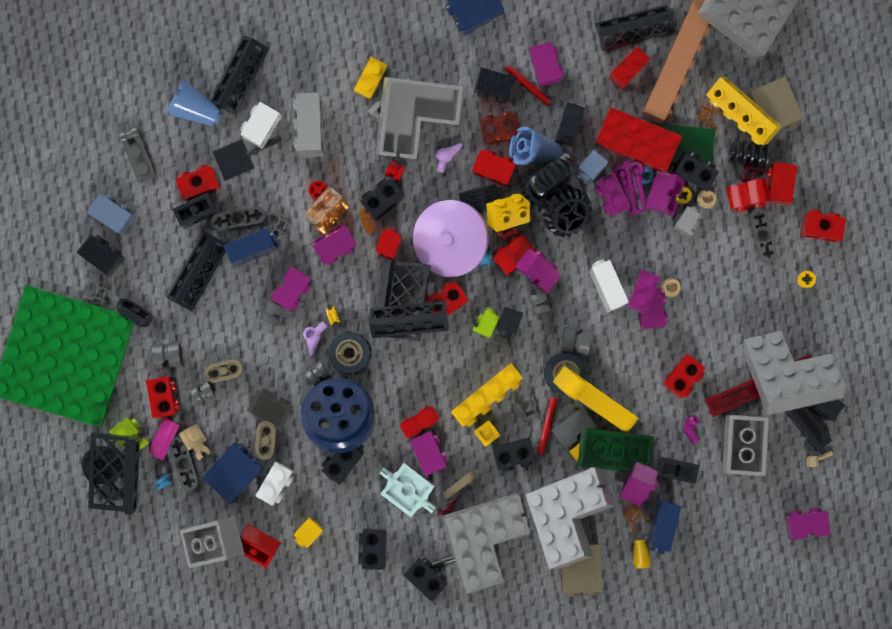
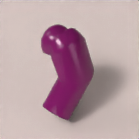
M696 415L688 416L683 427L684 433L692 444L701 440L695 432L696 425L699 423V418Z

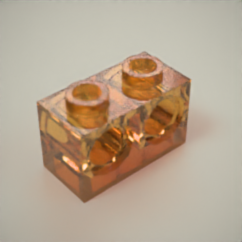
M329 186L304 215L311 225L324 234L349 205L343 196Z

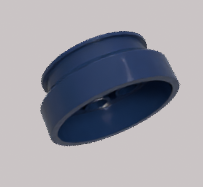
M334 378L317 384L308 392L301 406V423L306 436L316 447L327 452L344 453L358 448L368 439L374 428L375 410L372 399L361 385L352 380ZM327 391L334 392L332 396H325ZM346 393H353L351 398L344 397ZM315 406L322 407L318 412L313 411ZM334 408H341L339 413H332ZM355 409L361 411L358 415H352L351 412ZM322 423L330 424L325 429L320 428V425ZM343 424L349 425L347 430L339 429Z

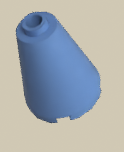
M182 80L166 112L170 116L212 126L213 123L218 124L222 116L219 113L220 109L185 80Z
M525 126L517 130L519 132L516 136L513 135L509 146L510 157H513V162L518 165L550 164L555 159L563 156V149L559 144L532 128Z

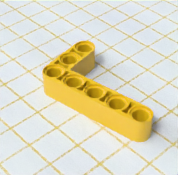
M566 366L561 369L553 381L574 400L578 399L625 433H628L639 419L632 412Z

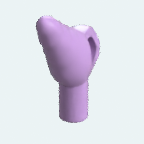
M457 143L445 149L441 148L435 153V158L439 161L438 172H444L446 163L462 148V143Z
M323 321L316 328L307 327L303 332L311 358L316 353L320 341V333L328 327Z

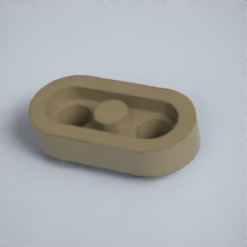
M236 359L210 364L206 367L204 375L211 383L235 379L242 375L243 365ZM233 365L237 367V371L234 373L230 370ZM214 370L218 371L217 377L212 376Z
M270 421L261 422L256 430L255 453L262 460L270 459L275 454L277 429ZM265 427L270 428V433L268 435L264 433ZM264 446H267L269 448V452L267 454L262 452V448Z
M471 470L442 494L446 499H455L461 494L460 489L464 486L469 488L476 482V473Z

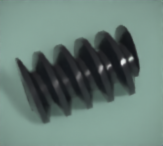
M736 138L730 146L727 159L729 162L734 157V162L737 163L739 158H741L743 165L749 160V166H752L755 161L757 168L764 163V169H766L770 159V147L765 145L762 149L761 144L755 146L752 141L747 146L746 140L740 143L739 139Z

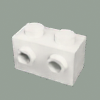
M259 102L258 105L252 108L249 121L243 123L240 135L263 149L282 116L279 112Z
M278 461L275 462L256 496L272 506L275 503L279 504L284 496L282 491L285 486L289 487L294 479V476H292L294 471Z

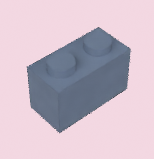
M593 150L576 171L577 179L584 185L586 183L591 185L605 169L608 161Z
M99 194L87 213L120 235H123L135 217L130 214L132 210L123 204L119 207L115 204L116 199L108 194L105 197Z

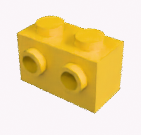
M513 194L511 197L497 199L487 204V224L496 232L530 222V202L521 194Z

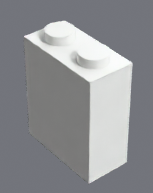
M601 259L591 265L592 268L588 272L606 312L609 313L629 303L611 261L605 262L604 259Z

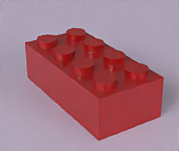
M610 107L596 139L595 146L633 162L639 161L644 166L650 167L655 171L667 173L682 136Z

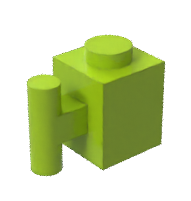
M127 417L112 428L109 433L126 436L140 435L142 433L140 430L142 426L136 418ZM145 437L140 440V450L149 443ZM116 441L120 447L125 446V441Z

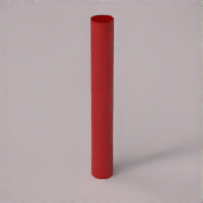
M510 64L505 68L507 73L516 76L517 81L547 107L551 104V99Z
M550 397L537 450V453L543 455L545 454L558 400L554 397Z

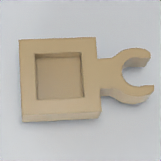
M197 424L179 434L187 449L195 450V456L198 460L203 458L201 451L206 456L210 454V450L203 445L206 438Z

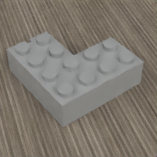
M705 0L697 14L750 55L758 57L765 56L798 0Z
M384 77L376 154L417 159L421 121L459 125L463 87Z
M782 331L766 334L763 339L761 336L744 339L743 353L767 415L844 397L846 385L832 353L794 362Z
M593 467L525 494L549 569H561L593 557L581 519L615 506L610 489L598 488V486H608L602 468Z
M516 493L442 516L462 587L466 594L503 583L493 545L530 533L526 517L522 514L524 510L520 496Z

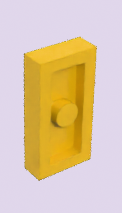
M370 57L354 88V92L371 100L388 65Z

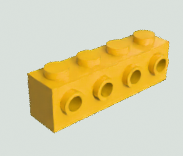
M720 77L706 94L713 106L720 107L724 111V116L730 120H735L738 123L736 126L743 132L747 131L751 135V140L758 145L768 144L782 128L779 123L727 77Z
M510 363L452 410L451 413L462 427L465 425L470 427L477 421L475 417L479 413L486 414L492 409L490 405L495 400L499 403L507 396L505 394L506 391L510 388L514 391L522 384L520 380L523 377Z

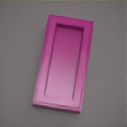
M164 417L148 453L163 460L179 428V424Z

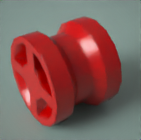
M393 159L385 172V176L394 178V181L398 183L405 173L407 166L404 164L400 165L397 160Z
M314 181L309 186V194L315 201H323L328 197L329 190L323 181Z

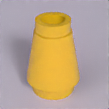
M645 540L634 541L633 564H635V569L650 568L652 560Z

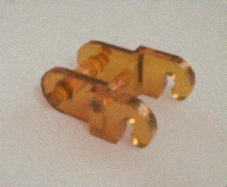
M701 105L702 111L696 118L699 122H705V126L717 130L718 127L713 126L709 120L713 113L724 116L723 112H720L717 108L711 109L708 105ZM706 111L710 112L707 119L703 118Z
M363 208L359 211V216L366 233L372 234L375 230L369 213Z
M632 504L633 508L627 513L624 511L622 513L624 514L623 518L629 520L630 523L628 525L636 534L638 532L632 525L633 522L642 516L648 524L650 520L643 512H639L638 506ZM636 511L638 515L630 519L628 516Z

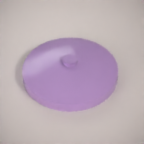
M444 200L432 204L422 212L414 227L413 245L418 259L422 264L431 265V272L440 276L456 277L469 273L481 263L488 249L489 234L483 217L475 208L462 201Z

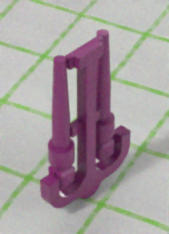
M626 160L622 165L616 166L613 173H615L617 179L621 178L620 183L630 205L628 214L633 215L647 212L642 185L643 178L640 173L645 172L644 165L639 161L631 162ZM632 168H633L634 174L636 175V177H635V182L637 183L636 185H634V182H633V177H632V172H631V169H632ZM636 188H638L643 209L638 208ZM629 190H630L631 199H632V204H633V209H634L633 211H632V209H631V202H630Z

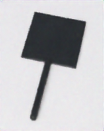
M241 139L213 151V154L224 180L227 181L255 169L249 155L263 149L258 147L247 152ZM277 139L265 144L263 149L280 143L282 140Z

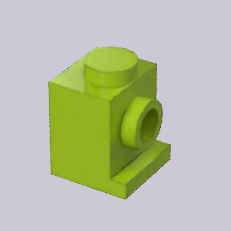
M487 308L484 314L480 313L476 324L479 326L478 328L474 326L472 331L490 339L499 320L497 312Z

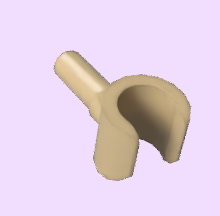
M832 451L823 455L808 456L806 459L807 467L819 466L818 460L832 456Z

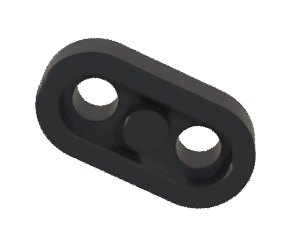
M120 299L116 306V310L121 316L131 320L138 327H148L152 322V314L129 299Z

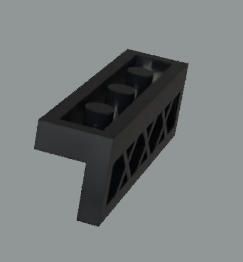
M668 5L594 23L595 30L599 35L601 51L675 33L673 13ZM668 21L669 28L663 30L658 28L662 22ZM643 27H651L647 34L640 33ZM630 30L633 32L628 39L621 37L625 31ZM610 35L615 37L611 43H604V37Z
M243 36L211 102L236 116L269 48L252 37ZM257 46L262 51L259 57L254 58L253 51ZM251 63L252 71L246 75L244 68L246 64ZM243 80L244 87L241 91L237 92L236 84L238 81ZM232 97L235 98L233 109L226 106L229 98Z
M204 231L166 298L193 312L226 253L223 246L226 243ZM217 242L222 247L219 253L213 255L212 249ZM209 260H210V261H211V267H210V269L204 271V269H203L204 263H205L206 261H209ZM201 277V285L195 288V279ZM192 293L193 299L188 306L183 303L186 295Z
M447 301L370 308L369 328L372 338L449 331ZM442 308V312H432L434 309ZM418 310L423 311V312L420 313V314H416V315L413 314L415 311H418ZM398 312L404 313L401 316H394ZM377 314H383V315H384L382 318H375V319H374V315H377Z
M807 407L784 411L816 452L821 455L827 452L824 447L832 439Z

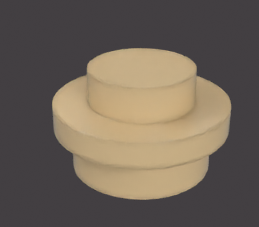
M703 190L697 197L698 204L705 209L713 207L717 201L716 194L711 190H708V192Z
M674 278L664 280L661 285L662 293H665L667 297H675L680 292V283Z

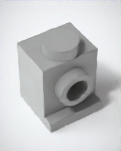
M687 206L673 228L690 238L694 233L691 229L695 231L700 223L698 218L701 215V211L693 206L691 208Z

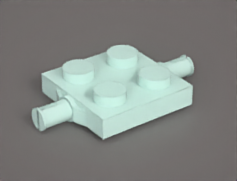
M405 463L394 474L385 467L382 469L384 472L381 471L379 474L388 480L387 486L381 493L382 496L410 517L421 507H424L430 513L433 512L432 509H435L436 506L427 501L429 493L435 487Z

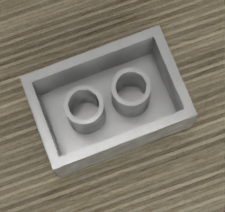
M296 93V99H293V110L297 115V118L293 120L294 130H296L297 137H294V147L301 157H324L323 104L320 93Z
M725 415L722 473L766 476L769 418Z
M235 516L180 530L189 568L244 555Z

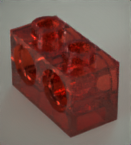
M512 111L501 113V116L498 117L487 115L479 122L484 146L510 141L513 135L517 136L519 132L517 130L520 128L518 114L512 113ZM512 122L515 127L512 130H508L504 127V124ZM492 125L496 128V131L488 133L485 128Z

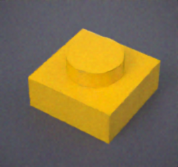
M489 420L473 431L484 447L500 436Z

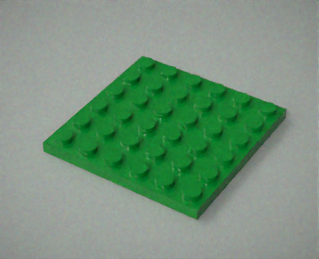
M25 285L0 364V398L102 428L135 323L121 316L118 312Z

